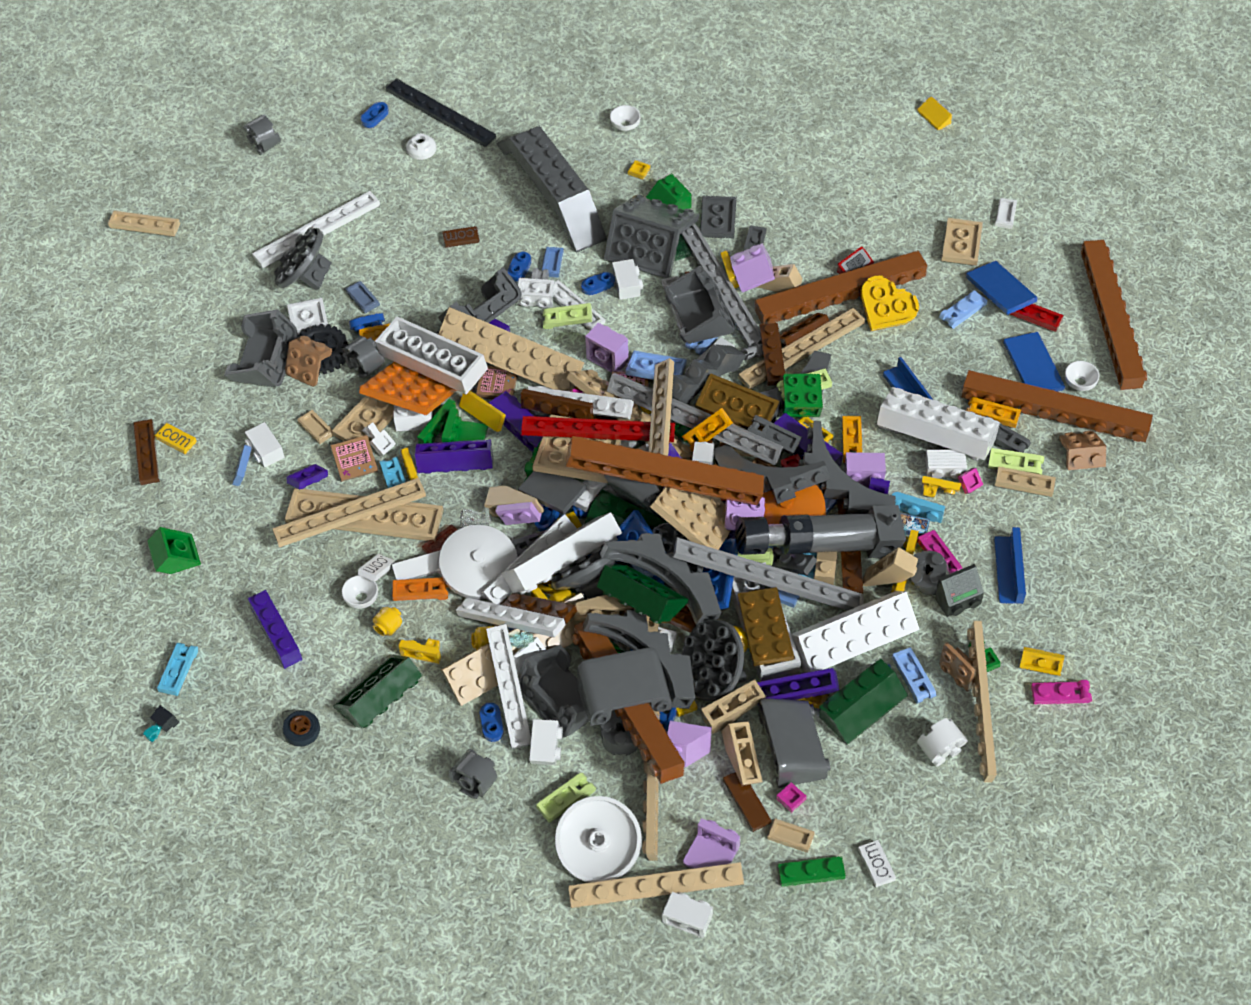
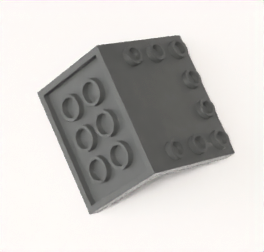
M637 194L613 210L604 259L612 262L633 259L635 266L638 265L639 270L663 278H670L679 235L698 221L699 214L694 213L691 209L683 210L678 208L677 205L663 204L661 200H650L644 195Z

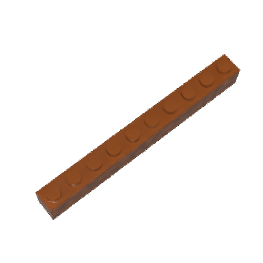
M1105 240L1083 241L1081 256L1120 390L1143 388L1144 381L1147 380V372L1143 370V359L1138 353V342L1134 340V329L1131 328L1130 316L1126 313V302L1121 297L1122 289L1117 283L1118 276L1113 270L1114 263L1109 257V247L1106 246Z
M919 250L756 299L755 312L762 324L776 323L785 319L789 320L801 314L805 315L811 311L822 310L834 304L838 305L850 299H857L861 296L863 284L873 276H884L883 278L893 282L895 286L906 284L912 280H920L926 276L928 265Z
M968 370L961 398L970 400L972 397L1020 409L1023 414L1051 419L1060 423L1075 425L1079 428H1088L1100 433L1112 434L1116 437L1133 439L1136 442L1146 443L1153 418L1152 414Z
M572 436L568 446L566 467L752 505H758L763 496L764 475L753 472L739 471L733 468L730 469L699 461L681 459L680 457L647 452L641 449L623 447L622 445H613L583 437Z
M584 622L574 625L572 640L575 646L578 645L584 660L618 654L607 636L583 631ZM649 703L614 710L616 715L621 717L624 729L630 732L633 744L639 747L642 759L648 762L652 776L657 777L660 784L684 776L685 762Z

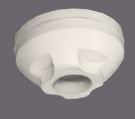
M618 106L612 110L610 120L612 125L618 130L629 131L639 125L640 112L633 106ZM626 121L629 122L630 125L622 126L621 123Z
M417 134L406 143L407 154L418 160L431 157L437 148L434 139L425 134ZM419 139L425 140L423 143L416 142Z
M1076 361L1066 368L1065 380L1073 389L1087 391L1096 386L1099 380V371L1089 362ZM1081 378L1085 380L1086 383L1084 385H1079L1075 382V380Z
M357 575L344 583L342 596L350 607L357 609L366 608L375 602L378 596V586L376 582ZM360 593H365L367 598L364 601H358L356 596Z

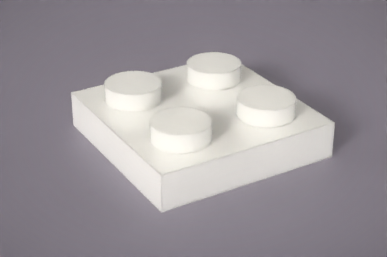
M322 298L287 305L290 321L296 326L298 335H300L301 331L306 333L305 329L307 327L313 329L312 325L319 327V324H324V327H326L328 324Z

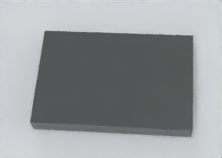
M702 196L700 232L703 237L734 239L737 197Z
M536 471L518 488V491L536 498L540 504L563 515L587 490L586 484L571 477Z

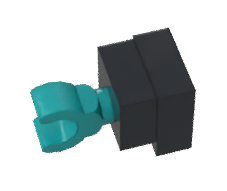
M159 705L150 717L155 725L147 728L143 735L153 743L160 734L161 729L167 733L179 721L171 712Z

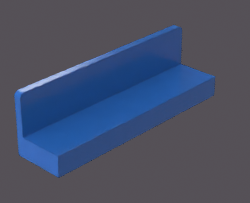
M902 357L898 358L896 367L883 372V377L891 387L900 388L933 400Z
M1012 527L1010 536L994 537L999 602L1023 604L1026 596L1021 532L1020 527Z

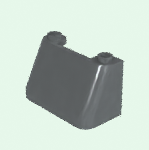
M701 265L664 287L667 293L665 295L667 302L676 307L683 327L680 328L681 332L679 335L683 342L691 344L729 335L735 331L718 286Z
M502 267L482 285L481 293L486 299L474 309L469 304L460 306L457 301L449 307L490 323L519 301L522 293L505 268ZM449 307L438 317L441 323H443Z
M278 309L244 315L241 329L248 337V341L240 365L236 363L229 364L225 376L233 382L268 387L280 386L286 373L289 343L296 339L298 335L296 326Z
M604 474L607 482L619 498L665 520L650 507L661 493L658 486Z
M561 645L525 658L518 674L522 697L544 720L558 721L559 727H563L562 737L564 738L572 735L588 723L589 720L577 691V678L568 670L571 657Z
M644 648L583 661L578 666L577 691L591 726L606 723L611 718V710L650 703L654 711L663 712L671 710V698L659 655L654 648Z
M761 699L759 701L758 716L760 724H763V729L766 730L774 759L773 766L778 774V777H776L778 788L786 787L791 782L797 785L827 779L828 771L831 770L829 759L824 757L813 716H815L813 704L809 705L808 701Z

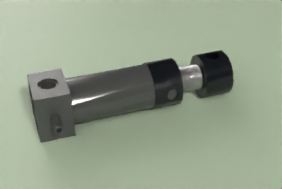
M899 505L872 506L867 514L783 515L779 524L769 525L763 516L739 517L735 528L736 546L741 555L765 554L769 546L779 545L783 554L866 551L868 558H883L898 547L901 548L906 541Z

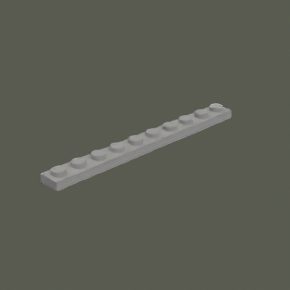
M694 223L680 234L697 264L701 265L715 281L730 318L747 347H751L755 343L762 344L759 327Z
M616 373L612 374L607 392L623 399L632 400L634 404L652 411L653 389ZM672 398L671 420L693 429L711 416L706 412ZM733 424L713 437L774 465L777 464L783 446Z
M678 537L675 541L673 558L768 587H777L778 590L847 611L863 605L864 594Z

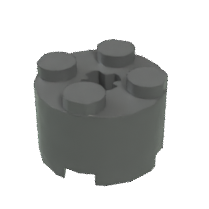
M260 115L243 126L248 134L246 136L250 144L256 145V150L260 155L281 143L278 132L275 134L272 127L273 124L266 115Z
M359 336L342 350L345 353L342 356L350 369L354 367L359 372L357 375L360 378H366L385 362V359L375 348L377 346L372 338L366 339L362 336Z
M930 550L918 552L913 555L918 558L917 571L910 579L921 593L929 596L936 595L939 578L951 574L952 571L940 553Z
M612 710L611 718L600 726L602 745L612 755L626 754L628 756L636 752L639 747L633 744L631 734L624 729L621 717H618L615 711Z
M468 749L449 771L451 782L456 781L462 787L459 791L473 799H477L479 796L482 798L497 780L498 776L493 768L495 763L488 757L483 758L472 749Z

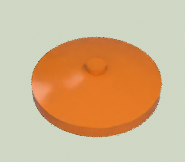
M817 485L802 489L795 492V498L777 504L771 490L763 493L762 497L765 498L764 517L768 525L779 524L783 515H825V499L820 488Z

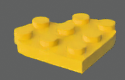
M884 276L869 278L861 288V300L870 332L911 322L919 310V302L916 296L905 291L906 289H897L895 284L883 278Z

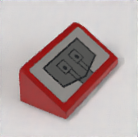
M861 246L838 263L837 273L842 274L872 265L874 261Z

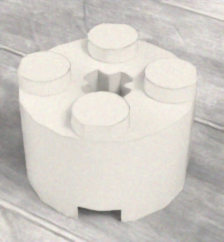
M945 718L931 726L932 730L925 737L922 734L917 741L918 745L936 767L946 761L945 757L950 755L953 758L962 751L960 747L968 742L951 718L949 720Z

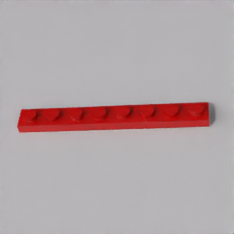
M523 416L521 434L527 436L570 438L575 436L592 439L649 441L651 422ZM670 423L669 442H674L675 423Z

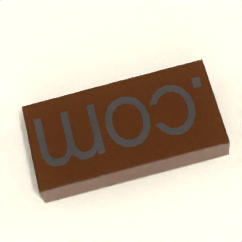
M477 226L443 231L445 248L480 243Z

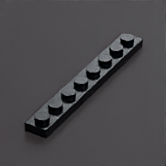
M397 78L386 87V92L485 148L496 139V134Z

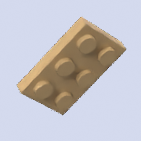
M948 218L942 261L977 266L983 222Z

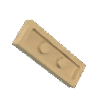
M998 467L995 486L1052 497L1056 477Z

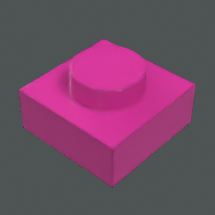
M971 468L958 476L965 494H969L983 485L976 468Z
M791 782L776 796V800L792 813L806 800L807 796Z

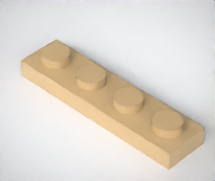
M113 211L108 225L109 228L175 237L180 221L173 218Z

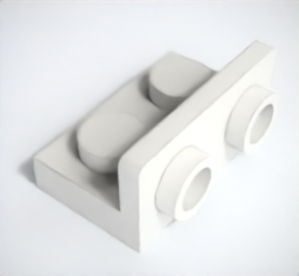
M519 278L518 287L521 290L522 296L517 301V305L525 307L539 306L542 308L553 307L555 280Z

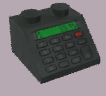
M970 565L939 578L935 600L946 617L951 615L957 616L970 607L972 609L976 608L982 603L984 591L976 565Z

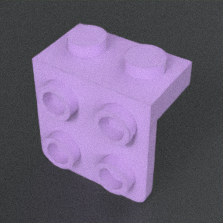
M762 497L758 505L726 499L725 528L735 531L736 522L739 517H764L765 498Z
M532 502L497 505L496 513L505 525L540 522L542 514L538 512Z
M701 818L698 824V834L687 852L683 863L691 869L731 864L740 848V836L731 829L726 830L712 820Z

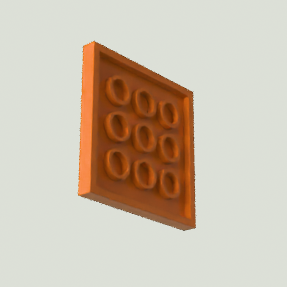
M393 362L360 386L359 393L423 415H428L457 390Z

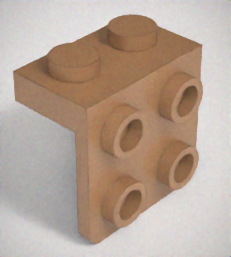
M300 336L289 343L285 369L286 375L310 386H316L321 360L331 356L332 348L327 347L324 343L315 342L307 336Z
M1084 431L1080 434L1069 432L1059 436V441L1067 450L1066 467L1068 470L1106 467V445L1093 431Z
M949 643L944 644L939 665L945 673H949L954 678L955 683L959 687H963L968 692L975 685L973 661L959 647L954 649Z

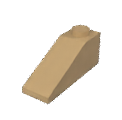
M795 264L773 266L775 279L757 287L779 293L799 287L803 279Z
M508 486L489 487L484 504L492 517H498L496 513L497 505L532 502L539 513L544 512L543 507L536 498Z
M898 547L866 569L863 586L898 583L913 577L917 571L918 558Z
M817 552L815 580L834 585L837 552Z
M602 595L577 602L576 608L578 612L575 614V621H585L588 613L624 616L626 610H633L634 608L620 604L618 602L619 599Z
M753 680L702 708V719L707 727H712L711 733L714 734L736 721L757 705L761 699H765L766 696L756 680Z
M749 722L728 724L721 731L726 753L741 785L762 783Z

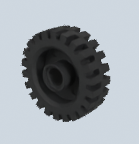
M319 324V327L312 325L313 329L307 327L305 329L306 333L304 331L300 332V336H307L315 342L324 343L327 347L332 348L331 356L321 360L319 375L320 371L323 374H327V370L332 373L334 368L338 370L341 368L340 364H345L342 356L345 352L342 349L348 345V342L341 329L338 330L336 326L331 327L330 324H327L326 327H324V324Z

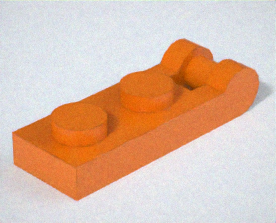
M443 578L393 580L392 597L393 601L448 599V591L446 590L448 586Z

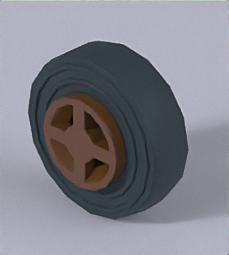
M295 711L284 720V737L294 746L303 747L310 745L319 736V720L309 711Z

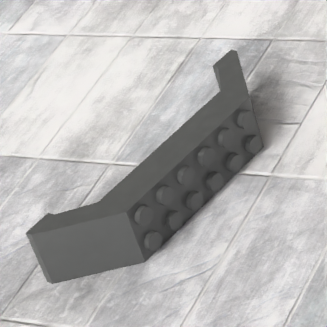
M540 125L497 143L504 156L510 153L513 154L559 216L568 242L576 253L607 240L589 189Z

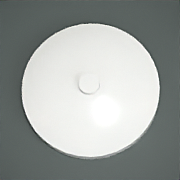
M471 525L457 530L444 542L439 556V568L444 582L452 591L465 598L481 600L486 599L481 592L518 557L515 546L503 532L486 525Z
M593 796L576 802L566 810L556 829L555 845L563 866L576 878L588 883L615 880L624 876L635 864L641 849V831L636 817L624 804L610 797Z

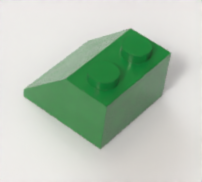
M673 174L658 180L646 196L650 200H661L663 204L677 205L678 208L683 210L692 208V194Z
M159 527L147 540L155 571L174 574L201 564L191 533Z

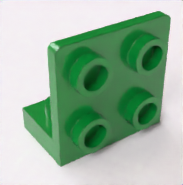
M784 374L785 403L783 415L786 413L791 417H820L823 409L821 375Z
M450 408L441 437L442 442L485 440L488 426L482 423L462 421V418L459 417L458 409Z

